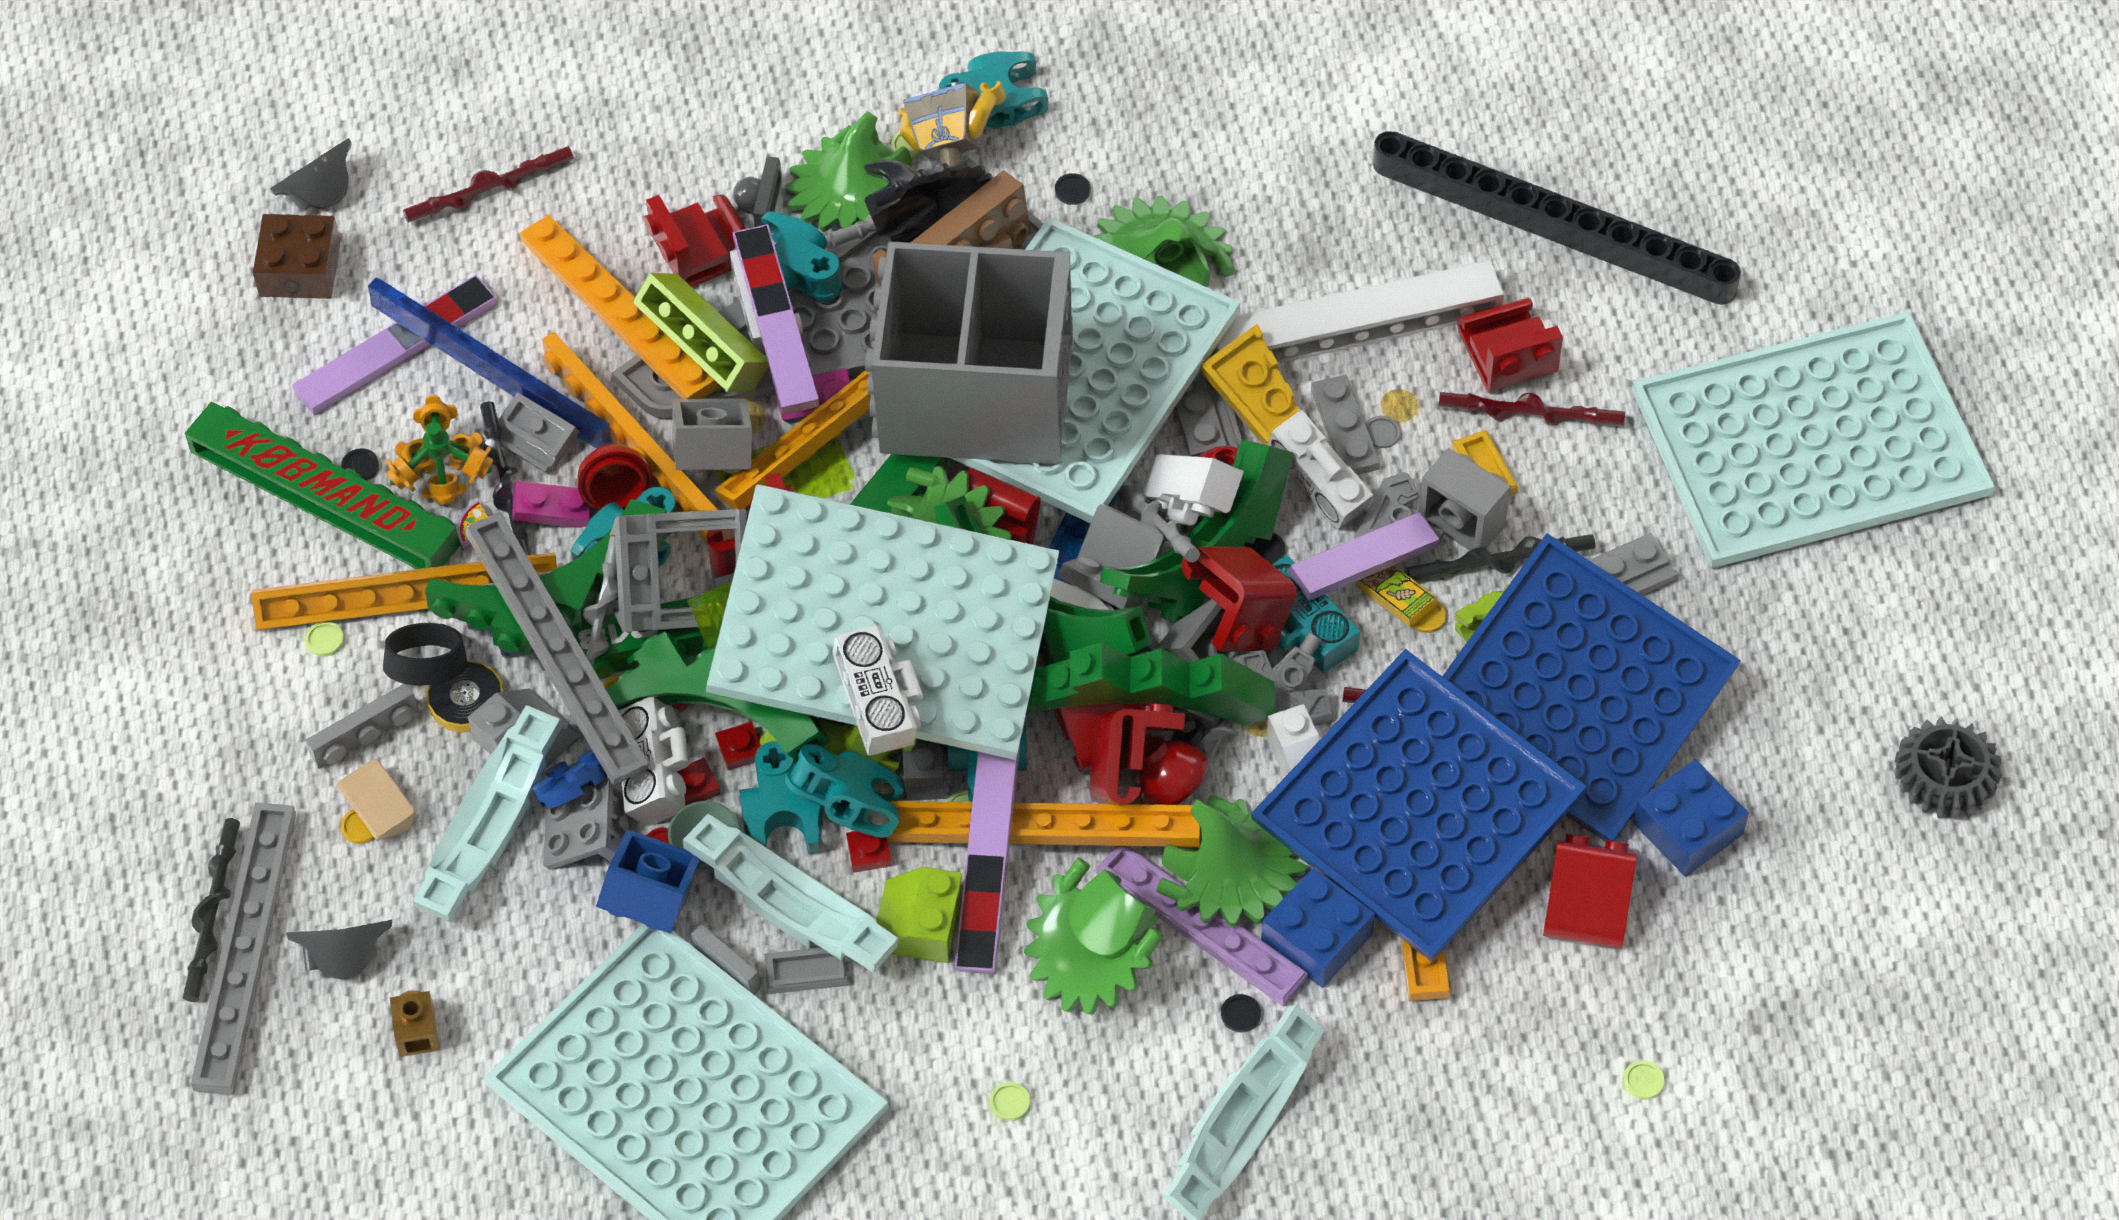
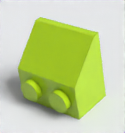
M921 867L886 879L876 922L898 937V946L891 954L942 963L949 962L962 904L963 874L961 872Z

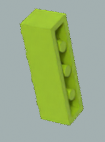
M650 273L633 303L727 392H754L769 367L767 357L678 274Z

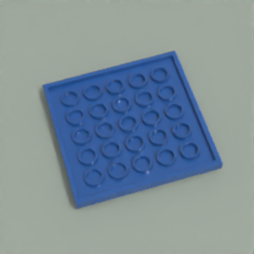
M1546 533L1442 677L1587 786V793L1566 816L1603 841H1615L1635 813L1637 801L1653 788L1735 672L1741 660Z
M1405 648L1251 813V818L1309 866L1315 868L1373 911L1376 919L1429 961L1433 962L1587 793V786Z

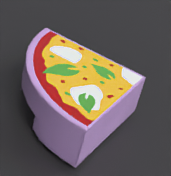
M479 500L471 504L463 512L458 523V536L463 550L472 546L465 534L466 526L489 517Z

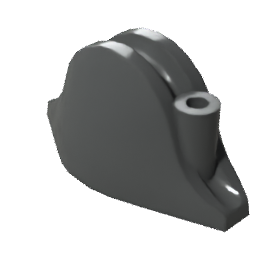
M347 138L311 163L271 187L270 191L272 194L290 196L301 212L306 211L310 207L324 209L338 204L344 198L348 189L349 176L346 167V157L352 145L350 138Z
M392 920L337 930L287 932V938L289 941L303 947L305 971L319 969L329 977L347 979L361 973L371 960L377 939L392 927Z

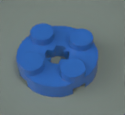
M592 749L581 754L577 758L578 761L567 765L566 761H562L545 771L548 778L541 780L532 787L536 798L543 808L545 805L547 808H554L584 794L582 788L590 780L596 786L607 777Z

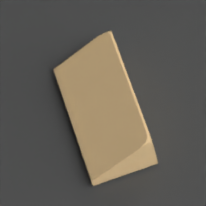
M377 759L367 762L338 781L336 786L376 841L410 830L416 815L415 809Z

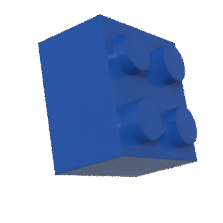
M1695 759L1637 801L1633 824L1686 877L1744 835L1749 812Z
M627 829L607 869L596 907L606 910L614 916L626 917L643 923L650 929L672 933L691 891L700 859L685 849Z
M1312 868L1262 920L1261 940L1307 972L1308 978L1323 988L1373 935L1375 913L1315 868Z

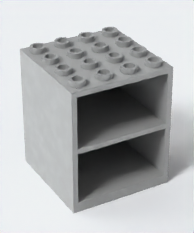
M888 242L886 257L880 256L878 278L882 279L881 287H876L874 293V310L878 311L877 317L871 318L870 341H873L872 349H867L865 359V371L869 372L867 390L868 394H871L870 416H873L872 438H878L880 453L1060 464L1073 349L1070 252Z

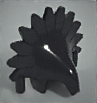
M880 160L866 164L864 169L868 175L885 179L888 185L866 196L864 202L881 241L890 239L891 242L910 243L993 177L991 173H986L983 165L971 168L968 161L960 163L951 170L948 163H942L930 174L924 169L916 171L909 165L897 160Z

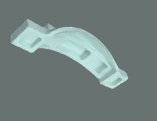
M525 706L515 725L507 730L449 823L425 872V880L413 899L416 908L451 922L465 895H473L488 867L494 869L531 805L528 797L533 790L532 787L537 783L547 765L544 758L563 726L561 719L530 706Z
M707 814L683 839V848L713 867L716 879L744 896L747 908L809 948L815 943L839 960H842L847 955L872 973L897 948L898 937L878 925L875 918L739 829L726 826L710 814Z
M1297 1004L1288 1006L1268 1038L1260 1039L1240 1070L1231 1072L1189 1136L1193 1138V1141L1176 1166L1180 1170L1162 1196L1188 1220H1201L1213 1200L1220 1198L1227 1187L1238 1176L1270 1130L1312 1058V1050L1325 1030Z

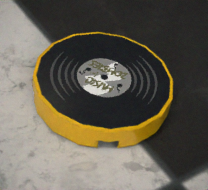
M468 660L466 670L458 677L444 683L428 686L426 692L428 708L436 723L447 730L461 733L471 732L468 716L495 693L503 692V686L495 670L484 663Z

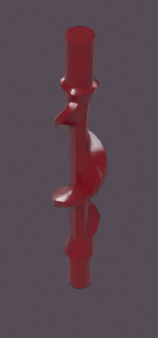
M567 146L546 155L541 154L534 160L521 162L519 168L501 175L490 170L478 171L472 176L470 187L444 196L428 197V200L403 209V214L409 223L432 213L436 215L445 207L462 210L468 209L471 201L477 194L500 185L511 191L516 188L521 178L534 172L549 171L554 166L572 160V151Z
M1440 392L1438 405L1440 407L1466 409L1467 412L1483 410L1493 419L1501 422L1516 413L1542 415L1548 425H1557L1564 420L1577 419L1584 420L1593 425L1599 423L1624 426L1625 411L1598 409L1597 407L1585 408L1583 406H1572L1571 408L1546 406L1541 398L1534 393H1524L1516 402H1506L1479 397L1472 393L1466 395Z

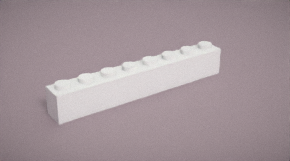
M1491 260L1480 263L1471 262L1457 268L1434 270L1425 275L1398 278L1393 282L1374 286L1366 285L1352 291L1329 293L1315 299L1293 301L1287 305L1269 309L1260 308L1251 313L1237 315L1212 354L1215 355L1258 323L1263 333L1262 338L1269 351H1272L1278 364L1456 325L1458 317L1503 305L1504 293Z

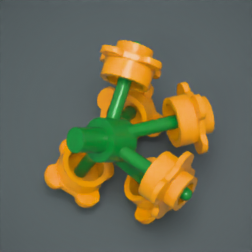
M429 395L425 398V404L413 412V420L416 423H421L426 433L423 438L412 440L408 444L399 442L396 445L395 453L399 457L393 462L389 459L385 461L390 468L386 475L391 479V485H396L401 490L407 486L414 492L416 489L413 484L420 478L418 472L429 474L436 467L437 474L428 479V488L422 490V497L432 498L436 504H450L456 501L458 494L465 493L467 487L465 484H458L455 474L445 473L443 458L448 455L450 458L449 464L455 470H460L463 467L461 472L471 477L468 483L472 485L476 477L484 479L486 473L492 472L490 466L493 459L488 457L492 447L488 446L486 451L481 449L484 437L478 432H474L471 436L457 433L450 440L446 430L450 426L451 419L457 417L458 410L456 406L447 405L442 402L438 395Z

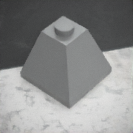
M1210 600L1176 622L1155 648V650L1163 648L1188 662L1217 654H1223L1233 659L1235 656L1256 652H1220L1211 644L1225 613V610L1213 600Z
M530 688L497 692L468 716L473 739L490 755L496 749L507 730L515 725L526 705L561 719L563 726L544 758L547 764L546 767L582 737V734L577 729L568 724L562 716Z

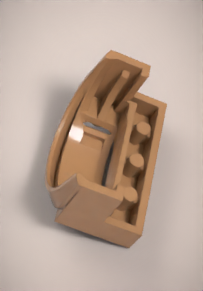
M1001 171L910 243L978 247L984 241H989L994 237L988 246L989 248L1022 249L1021 243L1031 234L1024 184L1006 171ZM882 249L871 256L876 283L881 285L882 279L878 278L880 256L886 257L887 254Z

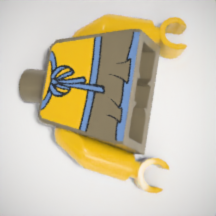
M997 81V84L990 89L987 82L981 83L980 89L982 93L979 95L977 90L965 82L904 99L905 108H901L898 111L902 117L900 135L916 152L924 154L931 160L940 159V164L948 163L951 170L962 163L961 153L978 147L979 136L984 131L993 107L1002 103L1006 98L1003 86L1000 81Z

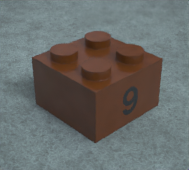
M262 214L253 268L259 297L332 299L341 241L335 216Z

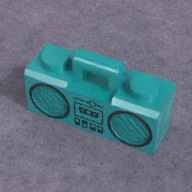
M1286 555L1272 565L1294 583L1297 597L1284 625L1290 634L1283 628L1281 638L1277 644L1284 652H1287L1298 644L1300 648L1309 632L1317 636L1322 641L1312 657L1316 659L1314 665L1324 674L1359 650L1360 630L1325 594L1308 601L1289 574L1290 566L1295 564V562Z

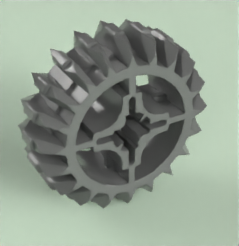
M1942 716L1937 720L1936 725H1933L1926 719L1922 723L1921 729L1914 726L1909 731L1908 737L1904 736V739L1900 742L1899 751L1896 752L1894 760L1896 768L1894 773L1895 779L1901 780L1899 784L1900 792H1910L1908 797L1910 804L1919 800L1923 801L1921 805L1922 812L1928 810L1930 806L1937 808L1936 814L1938 818L1943 815L1944 810H1949L1953 819L1959 816L1961 809L1970 816L1974 812L1975 807L1982 809L1987 804L1988 798L1991 799L1995 795L1996 785L2000 782L2002 776L2000 770L2001 756L1995 755L1997 750L1996 743H1986V732L1975 734L1973 723L1966 728L1960 726L1958 717L1953 720L1952 724H1947ZM1947 758L1950 759L1949 767H1950L1951 769H1950L1949 776L1946 775V772H1947V767H1946Z

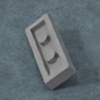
M1347 374L1311 382V392L1334 451L1348 467H1351L1356 475L1379 470L1380 462Z
M402 684L307 738L305 741L308 751L317 768L319 769L326 764H336L346 756L347 752L359 745L373 743L378 739L380 733L394 725L402 726L408 723L414 714L419 712L414 692L408 684Z

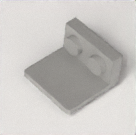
M1100 504L1096 509L1078 557L1064 562L1057 577L1120 609L1129 608L1141 602V599H1139L1140 593L1136 594L1135 599L1113 594V586L1100 582L1103 567L1126 568L1149 562L1159 557L1166 537L1162 532L1106 504Z
M606 778L596 786L593 783L586 785L582 788L584 794L554 808L546 807L543 866L548 869H554L596 854L601 855L610 862L612 861L626 830L636 832L637 820L625 814L621 785L618 783L612 785L609 778Z

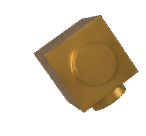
M411 990L402 993L400 996L390 997L394 1037L399 1056L404 1057L440 1050L435 1009L430 991Z

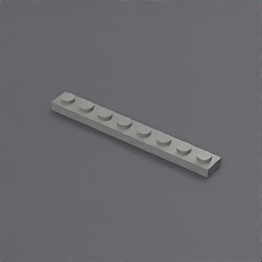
M496 513L466 526L465 534L612 785L646 771L649 766L647 758L502 513Z
M255 802L191 1080L193 1091L222 1094L234 1093L295 821L296 811L292 805Z

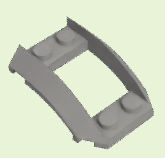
M746 509L616 516L610 535H615L619 612H614L622 631L633 632L721 626L726 605L661 608L657 533L734 529L737 564L749 512Z

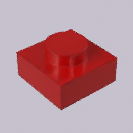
M752 721L715 733V738L727 771L755 762V754L761 745Z
M705 757L689 763L686 768L677 771L682 776L686 785V792L684 794L685 806L694 802L705 801L721 794L720 787Z
M857 831L846 833L853 873L892 866L887 837H874Z

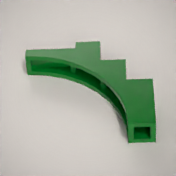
M1242 439L1233 467L1244 472L1231 510L1227 513L1214 512L1213 518L1204 517L1187 536L1191 540V544L1195 547H1244L1245 542L1254 544L1256 537L1271 540L1294 452ZM1173 548L1167 553L1143 564L1126 568L1103 567L1100 578L1101 583L1114 587L1113 594L1135 599L1136 594L1140 593L1139 599L1148 601V607L1161 611L1160 618L1173 622H1178L1201 607L1205 598V593L1199 589L1203 579H1187L1182 569L1183 556L1177 554Z
M964 495L934 506L936 524L982 533L974 520ZM1050 596L1042 636L1046 638L1047 653L1053 663L1070 659V651L1101 642L1125 655L1134 653L1152 644L1141 606L1119 610L1088 609L1059 601Z
M631 499L621 516L667 513V510ZM611 529L596 545L576 560L550 573L539 576L568 627L584 628L586 620L583 618V610L585 607L594 605L601 592L604 579L602 564L605 561ZM667 532L657 533L658 552ZM430 579L425 589L428 611H432L435 615L444 619L454 618L467 622L476 629L492 630L494 645L508 653L514 654L519 652L530 656L533 648L496 585H467Z
M665 631L660 635L648 638L642 644V648L633 653L640 664L639 667L624 672L618 678V682L606 689L618 711L647 697H655L665 705L679 703L704 704L735 711L767 729L786 754L796 762L799 760L798 754L804 745L815 744L825 747L831 742L815 716L707 693L706 686L716 647L702 651L696 657L695 662L691 664L680 644Z
M1101 642L1070 651V659L1036 668L1026 715L1078 705L1110 703L1164 704L1207 713L1227 719L1241 726H1247L1266 721L1269 715L1275 714V682L1223 654L1188 662L1160 648L1129 657Z

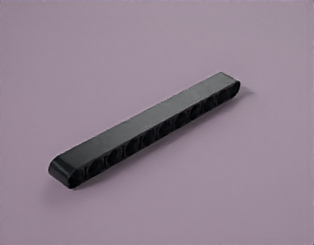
M1385 131L1375 138L1372 164L1374 170L1381 176L1712 303L1728 304L1736 298L1741 270L1739 265L1729 258L1398 132Z

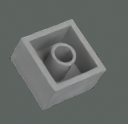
M747 398L672 399V445L676 470L697 474L704 470L738 473L742 469H751L752 424Z
M1448 448L1422 477L1419 512L1429 519V525L1444 530V535L1468 550L1481 546L1487 548L1506 526L1511 486L1499 475L1489 473L1476 465L1467 455L1458 454Z

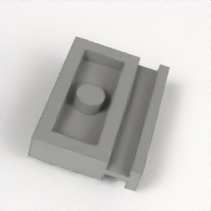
M1209 388L1185 392L1175 406V412L1189 456L1199 457L1207 450L1219 446L1239 448L1242 437L1233 409L1216 389L1209 391Z
M518 392L498 419L503 431L500 440L501 447L548 475L552 472L551 469L556 461L559 462L579 433L575 426Z
M1651 532L1589 560L1642 596L1677 581L1679 576L1678 571L1672 568L1669 558Z

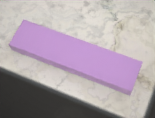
M1418 512L1292 564L1289 574L1308 601L1437 548L1439 538L1421 513Z

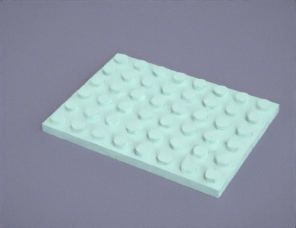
M1048 217L1025 250L1070 252L1073 349L1060 464L964 458L951 459L1037 495L1041 498V501L1091 523L1098 505H1109L1201 370V364L1209 358L1240 312V302Z
M1909 311L1636 380L1632 384L1634 397L1711 569L1991 496L1995 489L1990 475Z
M756 484L708 677L706 692L857 725L832 654L835 636L845 632L880 625L885 638L891 637L896 648L897 658L892 661V664L910 660L923 694L921 700L909 703V706H916L921 721V728L917 729L915 738L1016 760L1059 550ZM895 677L899 691H904L900 677Z
M645 924L639 926L484 1077L485 1083L489 1088L649 1220H781L889 1109L887 1100L674 931L668 933L662 930H653Z

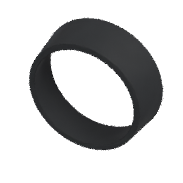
M439 623L411 624L396 629L385 640L383 671L392 680L403 684L423 686L444 683L461 675L468 665L462 635L458 630L448 625ZM428 645L451 649V651L443 655L430 658H411L397 654L409 648Z

